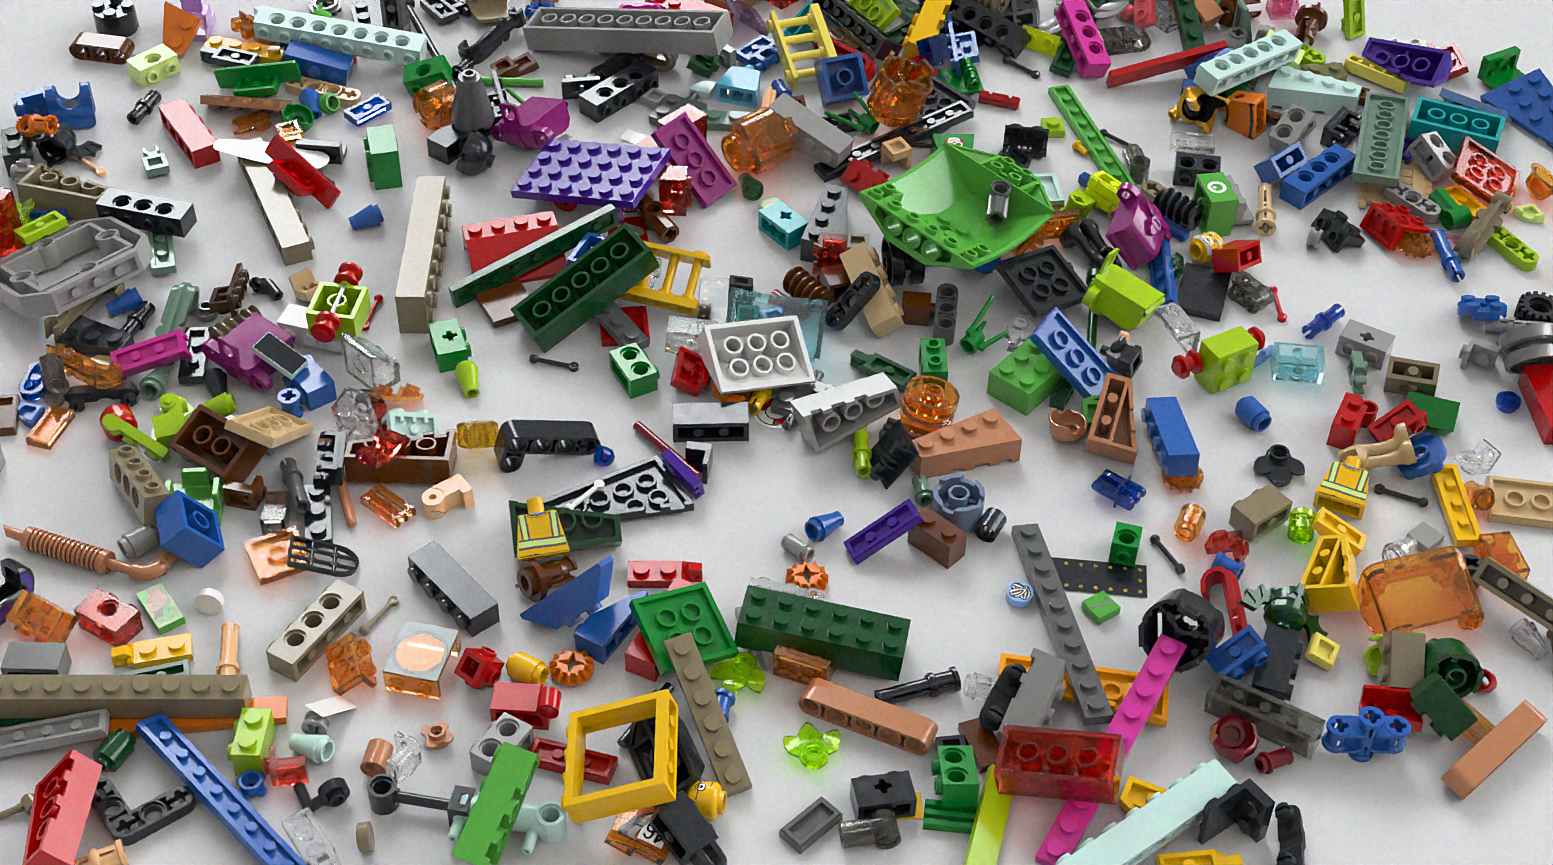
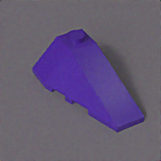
M1369 37L1362 52V57L1412 84L1431 88L1446 83L1454 66L1449 50Z

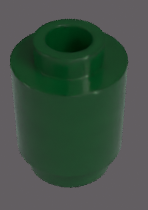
M123 728L112 731L92 754L94 761L103 766L101 771L116 772L134 751V745L137 743L135 737Z

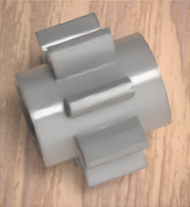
M20 158L19 161H16V164L11 165L10 176L12 181L19 182L36 166L31 164V159Z

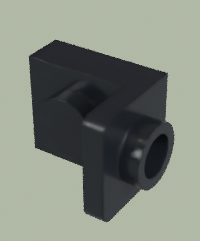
M1012 144L1006 150L1002 149L998 153L1000 156L1013 159L1015 164L1021 168L1029 169L1032 161L1031 156Z

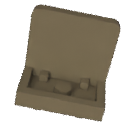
M465 0L475 21L480 24L497 22L499 18L506 19L509 17L508 10L512 8L508 0Z

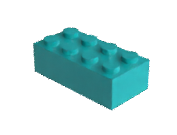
M1419 96L1407 137L1417 139L1421 134L1437 131L1451 152L1461 156L1477 158L1481 161L1493 162L1506 117Z

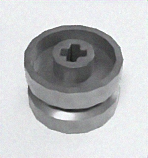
M1548 323L1530 324L1509 330L1498 337L1500 351L1507 354L1503 358L1505 371L1509 374H1520L1523 365L1553 364V326Z

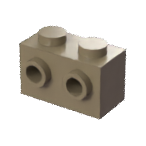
M1268 484L1261 489H1256L1250 496L1243 500H1238L1232 505L1229 524L1246 539L1253 542L1287 521L1293 502L1274 486Z
M1398 630L1383 633V637L1379 640L1382 664L1379 666L1377 674L1381 686L1412 689L1424 679L1425 633Z

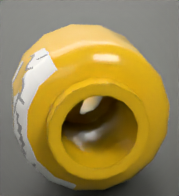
M1212 231L1197 235L1191 240L1189 246L1190 256L1200 264L1210 263L1212 249L1224 245V242L1217 233Z

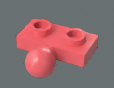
M1134 0V6L1129 4L1120 13V16L1124 20H1131L1134 17V28L1138 30L1156 25V0Z

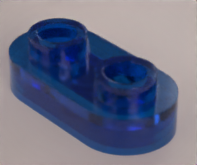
M39 360L28 366L18 386L22 399L38 401L45 396L55 376L51 362Z

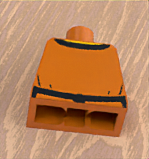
M1236 91L1226 98L1230 100L1226 107L1217 108L1218 111L1225 113L1224 124L1226 127L1251 140H1254L1266 131L1267 95Z

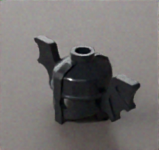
M63 122L57 125L59 128H57L58 132L56 134L48 135L46 132H42L26 139V142H36V147L41 157L47 162V166L51 168L55 164L64 163L71 155L76 156L78 160H82L85 156L95 157L96 152L102 149L101 144L92 141L76 145V134Z

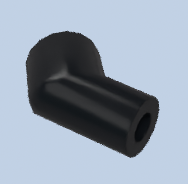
M253 277L249 282V286L254 292L269 294L274 301H279L283 297V292L269 278Z

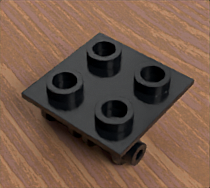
M1020 124L1005 125L1003 150H1006L1012 144L1017 148L1020 146L1021 151L1023 147H1027V155L1029 154V148H1031L1032 158L1041 159V157H1046L1050 129H1045L1042 126L1023 127Z
M900 419L892 425L871 449L872 458L870 462L873 467L869 475L874 481L880 479L885 489H888L920 454Z

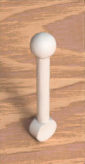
M596 480L591 489L571 504H566L564 508L574 510L578 504L595 491L603 490L605 487L604 481Z

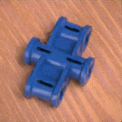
M1367 706L1360 710L1358 716H1331L1326 723L1327 732L1323 734L1321 744L1331 753H1348L1349 757L1353 760L1364 763L1370 761L1374 753L1398 754L1402 752L1406 745L1405 738L1411 732V725L1407 719L1401 716H1385L1380 709Z

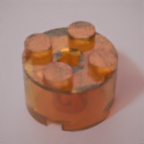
M437 80L419 89L413 95L415 113L419 112L422 117L420 119L421 123L428 129L437 130L451 123L450 115L456 88L447 81Z

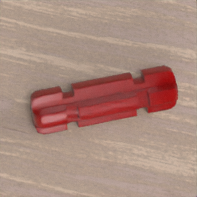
M981 90L979 93L978 101L980 103L987 104V102H990V105L1005 108L1009 106L1010 109L1015 110L1020 106L1019 97L1012 96V98H1009V95L995 92L989 94V91Z

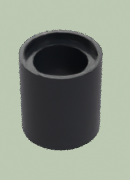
M993 507L988 508L976 524L974 532L980 540L988 543L993 542L1006 524L1007 518L1001 510Z

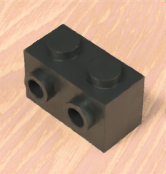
M16 127L1 130L2 154L9 178L11 177V165L16 164V161H19L20 158L34 161L33 142H26L27 138Z

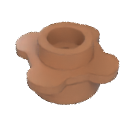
M441 720L431 726L426 725L421 728L420 732L426 738L425 744L427 748L441 750L453 741L454 736L448 731V722Z

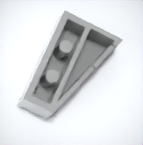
M1036 648L1032 650L1030 655L1031 665L1027 674L1023 673L1020 678L1022 684L1015 698H1012L998 730L997 738L1001 746L1027 757L1030 756L1033 748L1039 749L1044 737V733L1041 731L1045 724L1048 726L1051 724L1055 714V709L1052 708L1056 701H1062L1067 688L1063 685L1066 660Z

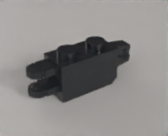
M683 790L676 793V801L652 806L655 812L651 816L650 826L680 865H688L691 862L693 865H712L711 862L715 865H727L725 853L722 852V849L716 843L719 837L715 833L714 827L704 819L697 810L695 802L688 798Z

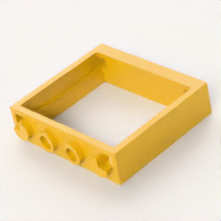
M668 689L570 713L569 726L566 727L568 743L567 749L564 750L566 770L562 775L564 796L561 797V807L563 812H567L574 824L676 801L678 705ZM656 717L654 777L582 795L586 734Z

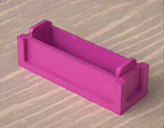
M181 329L110 352L114 375L120 380L125 381L127 377L154 369L157 366H163L184 358L191 359L192 354L188 351L186 342L189 341L188 336Z

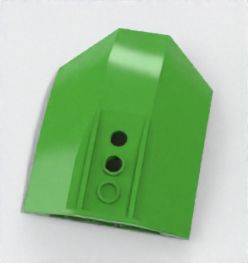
M944 142L942 147L907 172L890 181L862 190L858 195L889 242L924 265L970 270L997 259L1023 243L1036 233L1055 212L1040 179L1035 177L1032 171L1019 167L1009 157ZM1003 180L1009 183L1012 189L1008 201L1007 219L1005 224L994 227L990 226L989 222L985 220L986 200L992 182Z

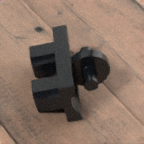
M586 73L584 77H575L573 74L565 75L564 78H561L562 98L565 100L579 99L581 93L600 83V76H596L595 73Z

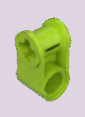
M1078 188L1073 193H1070L1066 205L1058 213L1065 221L1076 223L1091 213L1097 201Z

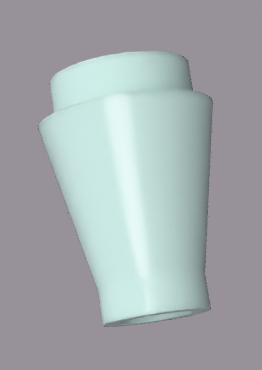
M294 733L289 740V748L316 763L328 762L332 758L335 743L328 735Z

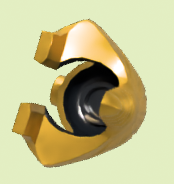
M1187 86L1177 105L1168 111V116L1173 122L1181 118L1187 123H1196L1200 134L1209 136L1212 132L1217 108L1226 107L1230 100L1218 95L1210 96L1200 87Z

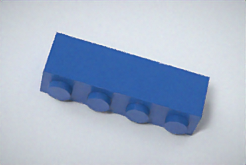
M1146 398L1145 408L1141 410V419L1147 425V435L1152 438L1153 451L1157 452L1159 466H1163L1166 477L1197 475L1200 453L1177 398Z

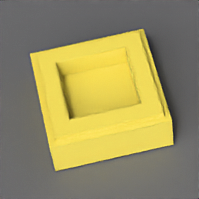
M1316 632L1311 636L1304 657L1329 671L1334 666L1340 645Z

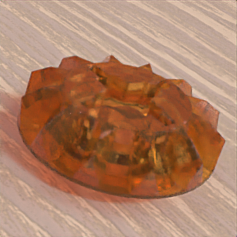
M1405 232L1398 246L1399 251L1405 252V256L1412 255L1414 259L1419 256L1424 259L1426 256L1432 255L1435 249V242L1424 233Z
M1199 466L1197 475L1185 476V480L1180 479V476L1166 477L1164 469L1162 471L1163 483L1169 484L1170 490L1179 489L1180 493L1183 490L1191 493L1193 489H1199L1204 479L1203 472Z

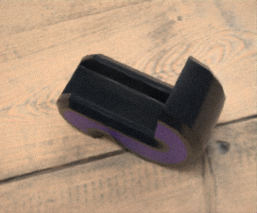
M11 558L0 561L2 575L5 578L4 582L0 584V625L6 622L5 615L7 612L17 611L24 607L34 592L35 577L32 570Z

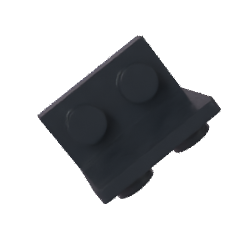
M1250 778L1241 784L1236 783L1232 785L1226 794L1220 798H1212L1205 805L1203 820L1199 825L1200 831L1197 841L1203 845L1236 823L1244 834L1249 835L1258 843L1266 836L1275 801Z

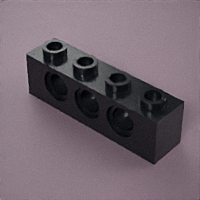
M641 59L581 93L579 95L580 113L596 123L601 122L638 100L651 88H658V69Z
M110 187L95 204L99 218L112 216L135 229L182 238L186 237L197 222L194 205L191 202Z

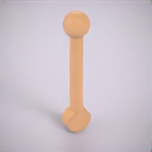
M72 155L74 160H78L76 156ZM84 158L79 160L96 171L97 176L102 177L106 174L104 168H98Z

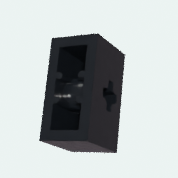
M909 770L890 771L885 774L862 775L858 778H851L850 800L857 825L915 816L917 797Z

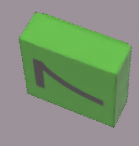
M1104 590L1082 601L1081 606L1098 625L1120 614L1121 609Z

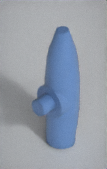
M1269 345L1266 349L1260 350L1256 356L1253 368L1258 367L1276 352V347Z

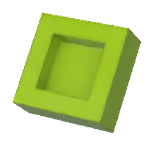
M1041 118L1040 126L1050 129L1048 138H1064L1063 118Z

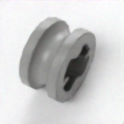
M1312 227L1307 237L1306 246L1312 245L1317 250L1324 230L1316 231L1315 227Z
M314 711L307 712L304 718L305 721H303L301 726L302 731L305 734L326 735L327 728L331 722L329 716L322 717Z

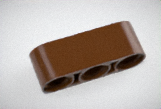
M89 32L79 33L69 47L70 54L76 59L119 65L125 64L126 60L130 58L135 50V44L129 38Z

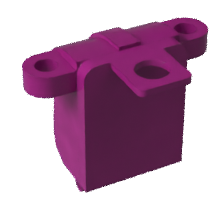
M532 96L518 107L515 104L500 103L499 108L502 119L491 127V134L497 141L505 142L508 145L519 146L524 149H542L548 141L555 139L556 136L565 132L569 127L568 102L565 99ZM506 109H510L512 112L506 114Z
M1123 182L1117 191L1120 202L1117 209L1110 213L1112 221L1105 237L1114 249H1120L1118 254L1129 268L1135 270L1138 266L1147 264L1156 258L1160 251L1162 240L1165 239L1170 242L1172 234L1169 231L1170 227L1162 218L1161 212L1149 201L1146 195L1140 192L1134 184Z
M255 312L224 337L219 336L217 338L218 342L209 338L201 344V350L208 359L224 369L234 379L244 382L261 393H266L273 387L270 375L278 370L254 354L252 347L266 333L270 332L294 349L293 342L296 337Z

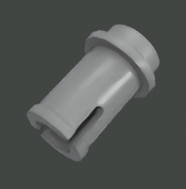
M792 533L786 534L781 541L782 548L796 555L800 562L804 560L809 562L815 555L816 550L813 548L812 543H805Z

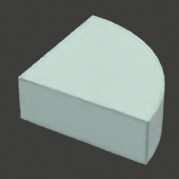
M702 81L694 84L689 89V95L694 91V93L697 92L700 98L710 99L716 89V81Z

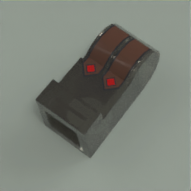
M289 491L266 492L263 512L260 514L263 538H288L291 510ZM273 523H280L281 529L271 530L269 526Z

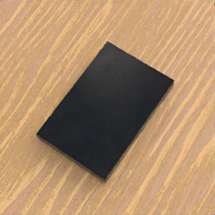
M1186 262L1177 293L1178 304L1174 307L1173 312L1220 322L1232 272L1214 273V268Z

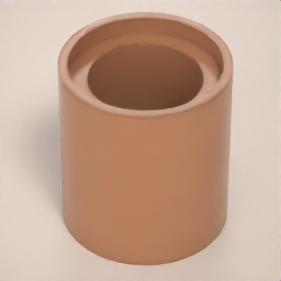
M371 739L364 753L360 770L369 777L386 774L394 751L393 745L384 739Z

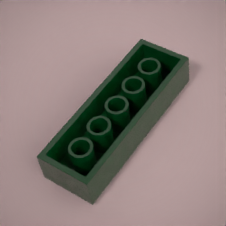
M625 222L510 310L520 325L545 354L659 268L660 265L651 249Z
M748 585L737 621L734 642L740 648L758 652H770L777 656L899 681L911 619Z

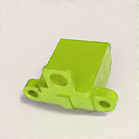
M1115 248L1107 255L1099 273L1090 283L1082 299V304L1086 305L1091 312L1097 315L1107 316L1123 329L1135 330L1148 321L1157 308L1165 302V294L1118 265L1113 264L1120 250Z

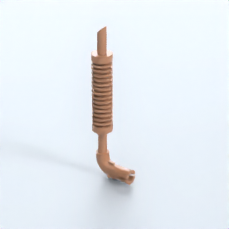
M3 525L6 537L20 541V546L24 550L104 575L114 570L129 575V578L133 580L150 581L159 578L161 575H166V571H169L170 566L180 557L163 549L154 561H151L148 565L137 563L131 565L116 560L114 552L32 526L22 531Z

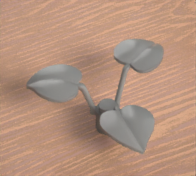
M1056 0V4L1060 6L1063 0ZM1085 0L1093 12L1096 13L1095 18L1098 20L1113 18L1129 5V2H1111L1096 8L1090 0ZM1057 18L1047 20L1037 28L1053 35L1062 32Z

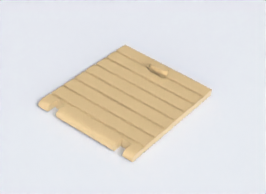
M1413 156L1409 165L1404 164L1405 160H1401L1399 180L1428 198L1429 194L1432 193V182ZM1359 183L1358 208L1366 209V205L1371 206L1372 203L1382 204L1383 202L1393 206L1397 205L1382 195L1383 187L1379 184ZM1406 199L1408 202L1416 203L1414 200Z

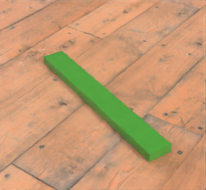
M1067 84L1050 87L1048 95L1077 139L1082 142V146L1089 152L1088 155L1099 172L1103 170L1121 183L1130 182L1136 186L1070 86Z

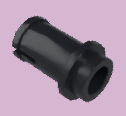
M469 58L462 59L458 65L452 67V77L455 81H457L459 73L465 69L474 68L473 61L468 65L466 64L470 60Z

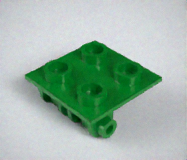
M963 57L960 62L961 78H957L956 71H952L951 68L937 69V78L962 94H975L984 90L976 67L973 65V60L970 57Z

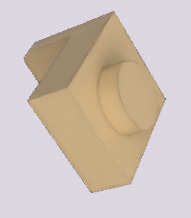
M305 268L289 276L288 279L296 299L310 303L320 282L315 281L311 269Z

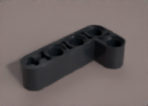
M513 419L501 425L495 441L494 453L501 471L511 473L521 467L525 454L591 455L599 450L601 443L594 425L588 421Z

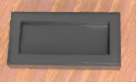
M821 796L779 830V837L801 854L842 821L843 814Z

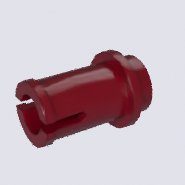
M1283 746L1268 753L1260 752L1255 757L1254 764L1259 773L1269 775L1273 773L1274 769L1292 764L1294 756L1289 747Z

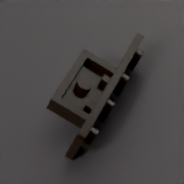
M242 263L236 264L229 286L213 289L208 303L210 314L217 312L220 315L230 313L231 317H237L239 308H242V300L245 299L244 293L247 291V283L250 282L248 270L243 269Z

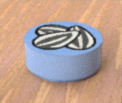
M1016 581L1007 587L1006 600L1010 605L1024 608L1032 603L1034 590L1028 583Z

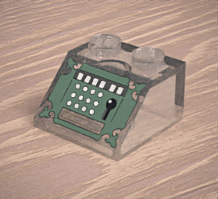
M347 333L340 335L346 372L377 394H381L401 381L400 364L394 357H390L379 346H375L367 339Z

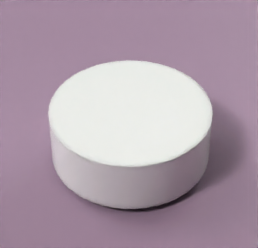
M211 588L201 589L195 599L197 609L208 615L218 614L225 603L223 595Z

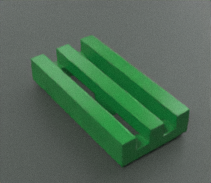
M925 799L923 829L971 834L973 823L959 821L974 822L977 807H942L941 800ZM930 817H931V818H941V819H947L948 821H946V820H937V819H929V818H930Z

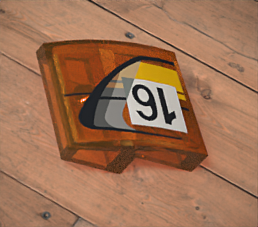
M652 806L618 814L604 841L628 856L636 852L657 865L663 864L669 852V849L650 826L651 816L655 812Z

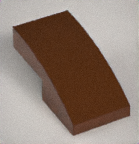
M526 52L513 60L507 55L490 64V68L496 70L498 77L515 78L539 69V65L532 55Z

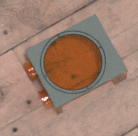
M406 620L382 671L385 689L398 693L414 694L423 698L440 699L439 680L450 655L458 657L461 650L459 630Z

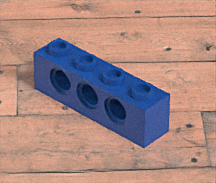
M1335 143L1330 148L1323 150L1317 157L1312 158L1303 167H1299L1293 174L1288 177L1286 176L1280 184L1279 198L1302 210L1353 173L1356 154Z

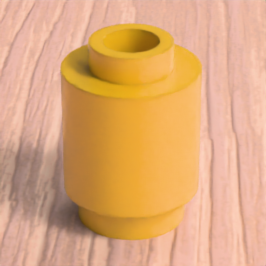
M522 651L511 654L505 666L509 677L527 684H544L550 672L549 667L545 666L544 661Z

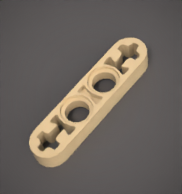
M302 76L300 81L284 82L286 92L291 95L300 96L302 90L313 88L320 96L327 92L336 93L335 95L340 99V107L353 109L362 104L361 93L354 88Z

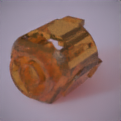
M892 50L885 57L882 67L869 89L871 94L866 101L869 112L874 119L889 127H898L902 123L911 124L916 120L934 87L931 76L935 69L925 58L916 64L909 59L894 56L895 52Z
M761 107L731 123L729 134L724 136L721 141L722 153L726 162L733 170L737 172L747 170L757 175L790 158L792 153L790 136L798 132L791 116L781 119L773 109Z

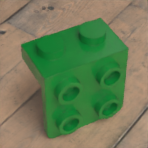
M1513 46L1483 56L1477 78L1491 89H1495L1525 75L1516 68L1521 50Z

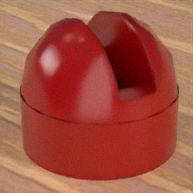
M1483 669V678L1486 677L1489 684L1486 685L1483 681L1478 691L1490 693L1497 687L1498 682L1492 672Z

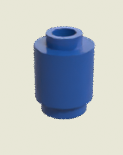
M1253 396L1241 398L1237 402L1235 414L1251 430L1262 432L1269 427L1272 422L1270 412Z

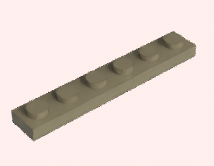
M689 632L665 640V650L722 791H726L727 797L752 789L751 780L692 633Z

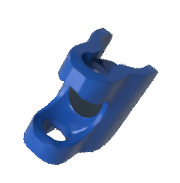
M88 81L79 82V93L74 98L61 97L54 85L44 87L48 115H55L58 119L57 123L63 122L72 130L92 128L96 125V106Z

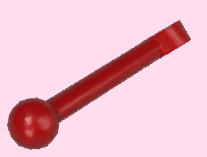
M1271 286L1269 293L1273 296L1278 311L1277 320L1284 323L1287 320V315L1282 311L1277 296L1278 289L1276 286Z
M377 294L374 297L375 302L362 331L369 330V322L379 303L383 302L384 298L382 295Z

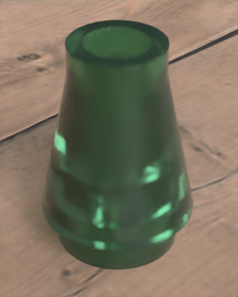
M742 173L739 176L738 181L744 198L751 201L760 199L763 195V184L749 173Z

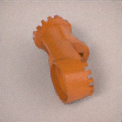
M25 114L15 124L16 129L26 138H31L41 132L53 135L58 132L57 128H59L57 126L59 125L57 123L58 119L55 115L43 117L39 114H28V116Z

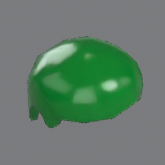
M288 103L284 109H281L282 126L289 132L302 134L308 131L314 124L313 112L305 105Z

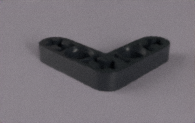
M105 776L99 777L91 804L113 840L121 839L123 846L135 844L190 814L196 807L193 792L187 786H177L130 810L112 781ZM101 789L104 791L106 797L102 799L96 790ZM178 799H182V800L185 801V802H184V803H180V802L177 801V800H178ZM166 805H168L169 810H170V811H168V812H167V809H166V807H165ZM112 806L121 808L114 815L105 814V811ZM159 811L162 813L156 820L146 819L150 812ZM138 820H141L142 826H139ZM127 828L130 832L125 833L121 830Z

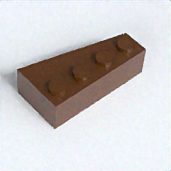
M448 429L446 434L434 435L433 431L423 432V437L407 438V434L397 435V437L389 441H385L383 437L348 441L344 454L346 482L436 485L453 476L457 457L456 429Z

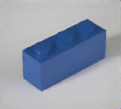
M291 39L284 54V61H297L300 73L304 77L346 86L352 74L354 56Z

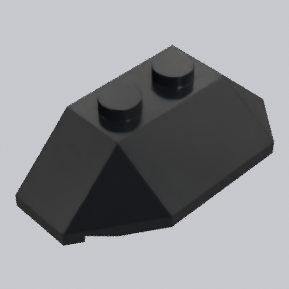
M679 715L676 793L681 790L685 791L700 780L705 768L690 733ZM656 717L632 722L627 749L642 781L654 777Z

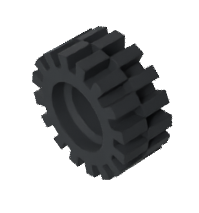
M1530 291L1522 294L1514 312L1515 320L1553 323V296H1545V292L1538 294V291H1533V294Z

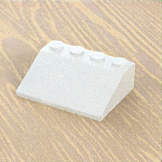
M797 315L705 325L697 338L702 360L721 395L810 384L816 381Z

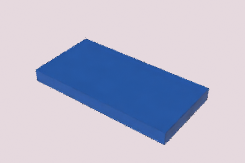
M1057 307L1053 308L1028 337L1083 399L1101 394L1107 372L1116 374Z

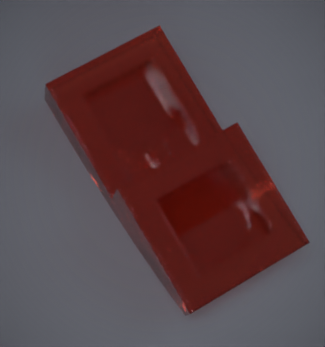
M390 429L374 434L372 445L356 450L355 460L373 468H378L395 458L408 445L410 437Z

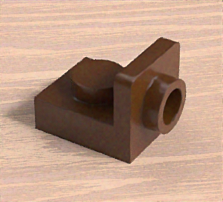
M256 475L251 485L226 480L222 487L226 506L256 511L267 495V487L264 486L263 477L260 475Z

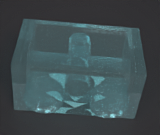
M1274 342L1270 358L1271 379L1321 384L1325 370L1324 346Z

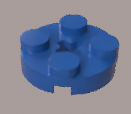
M1462 295L1461 301L1458 302L1457 314L1465 318V314L1472 315V320L1497 321L1500 320V315L1503 318L1507 316V305L1500 302V297L1496 295H1487L1485 298Z
M1430 433L1417 434L1409 438L1417 463L1396 465L1399 472L1407 480L1423 477L1430 473L1435 474L1444 468L1443 462L1447 456V449L1441 438H1435Z

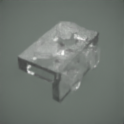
M1174 302L1157 307L1156 313L1163 320L1164 326L1185 353L1190 350L1197 351L1201 331L1181 306Z

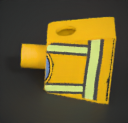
M1348 456L1345 464L1337 461L1333 462L1316 490L1313 506L1324 507L1327 510L1361 520L1366 505L1369 472L1360 469L1361 459L1356 456Z
M542 497L527 499L528 514L518 516V563L530 559L542 560L569 555V546L557 511H544Z

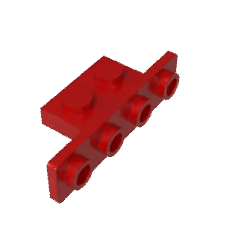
M274 135L265 149V153L273 160L267 167L273 173V176L287 185L289 191L295 196L312 195L326 209H330L341 194V191L279 135Z

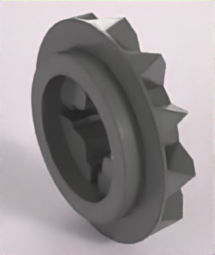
M312 0L309 4L310 13L320 3L323 4V9L333 16H337L342 11L341 0Z

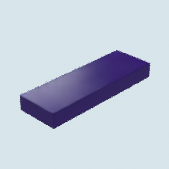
M907 499L843 543L853 561L858 565L924 520L913 502Z

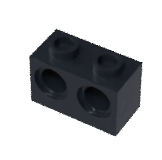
M1176 151L1172 185L1195 187L1197 174L1220 172L1221 156Z

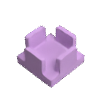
M180 0L182 10L203 21L192 42H206L216 19L215 12L211 11L210 4H205L203 8L202 0Z

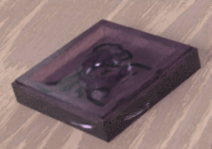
M725 0L738 21L764 36L769 34L766 23L755 8L742 0Z

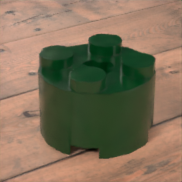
M1432 638L1425 643L1424 679L1436 670L1460 698L1467 696L1471 692L1475 694L1483 682L1484 672L1478 659L1465 643L1455 638Z

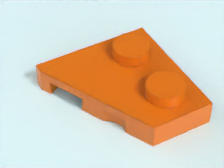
M165 1L162 44L183 58L203 21Z

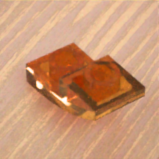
M406 383L405 387H399L397 395L392 394V388L379 384L378 388L372 387L369 397L389 402H414L422 400L424 394L419 393L421 388Z

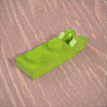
M112 413L105 414L102 424L107 432L109 431L113 436L122 435V440L130 446H140L145 450L144 454L151 460L157 462L160 459L166 463L171 456L168 448L121 418L115 417Z

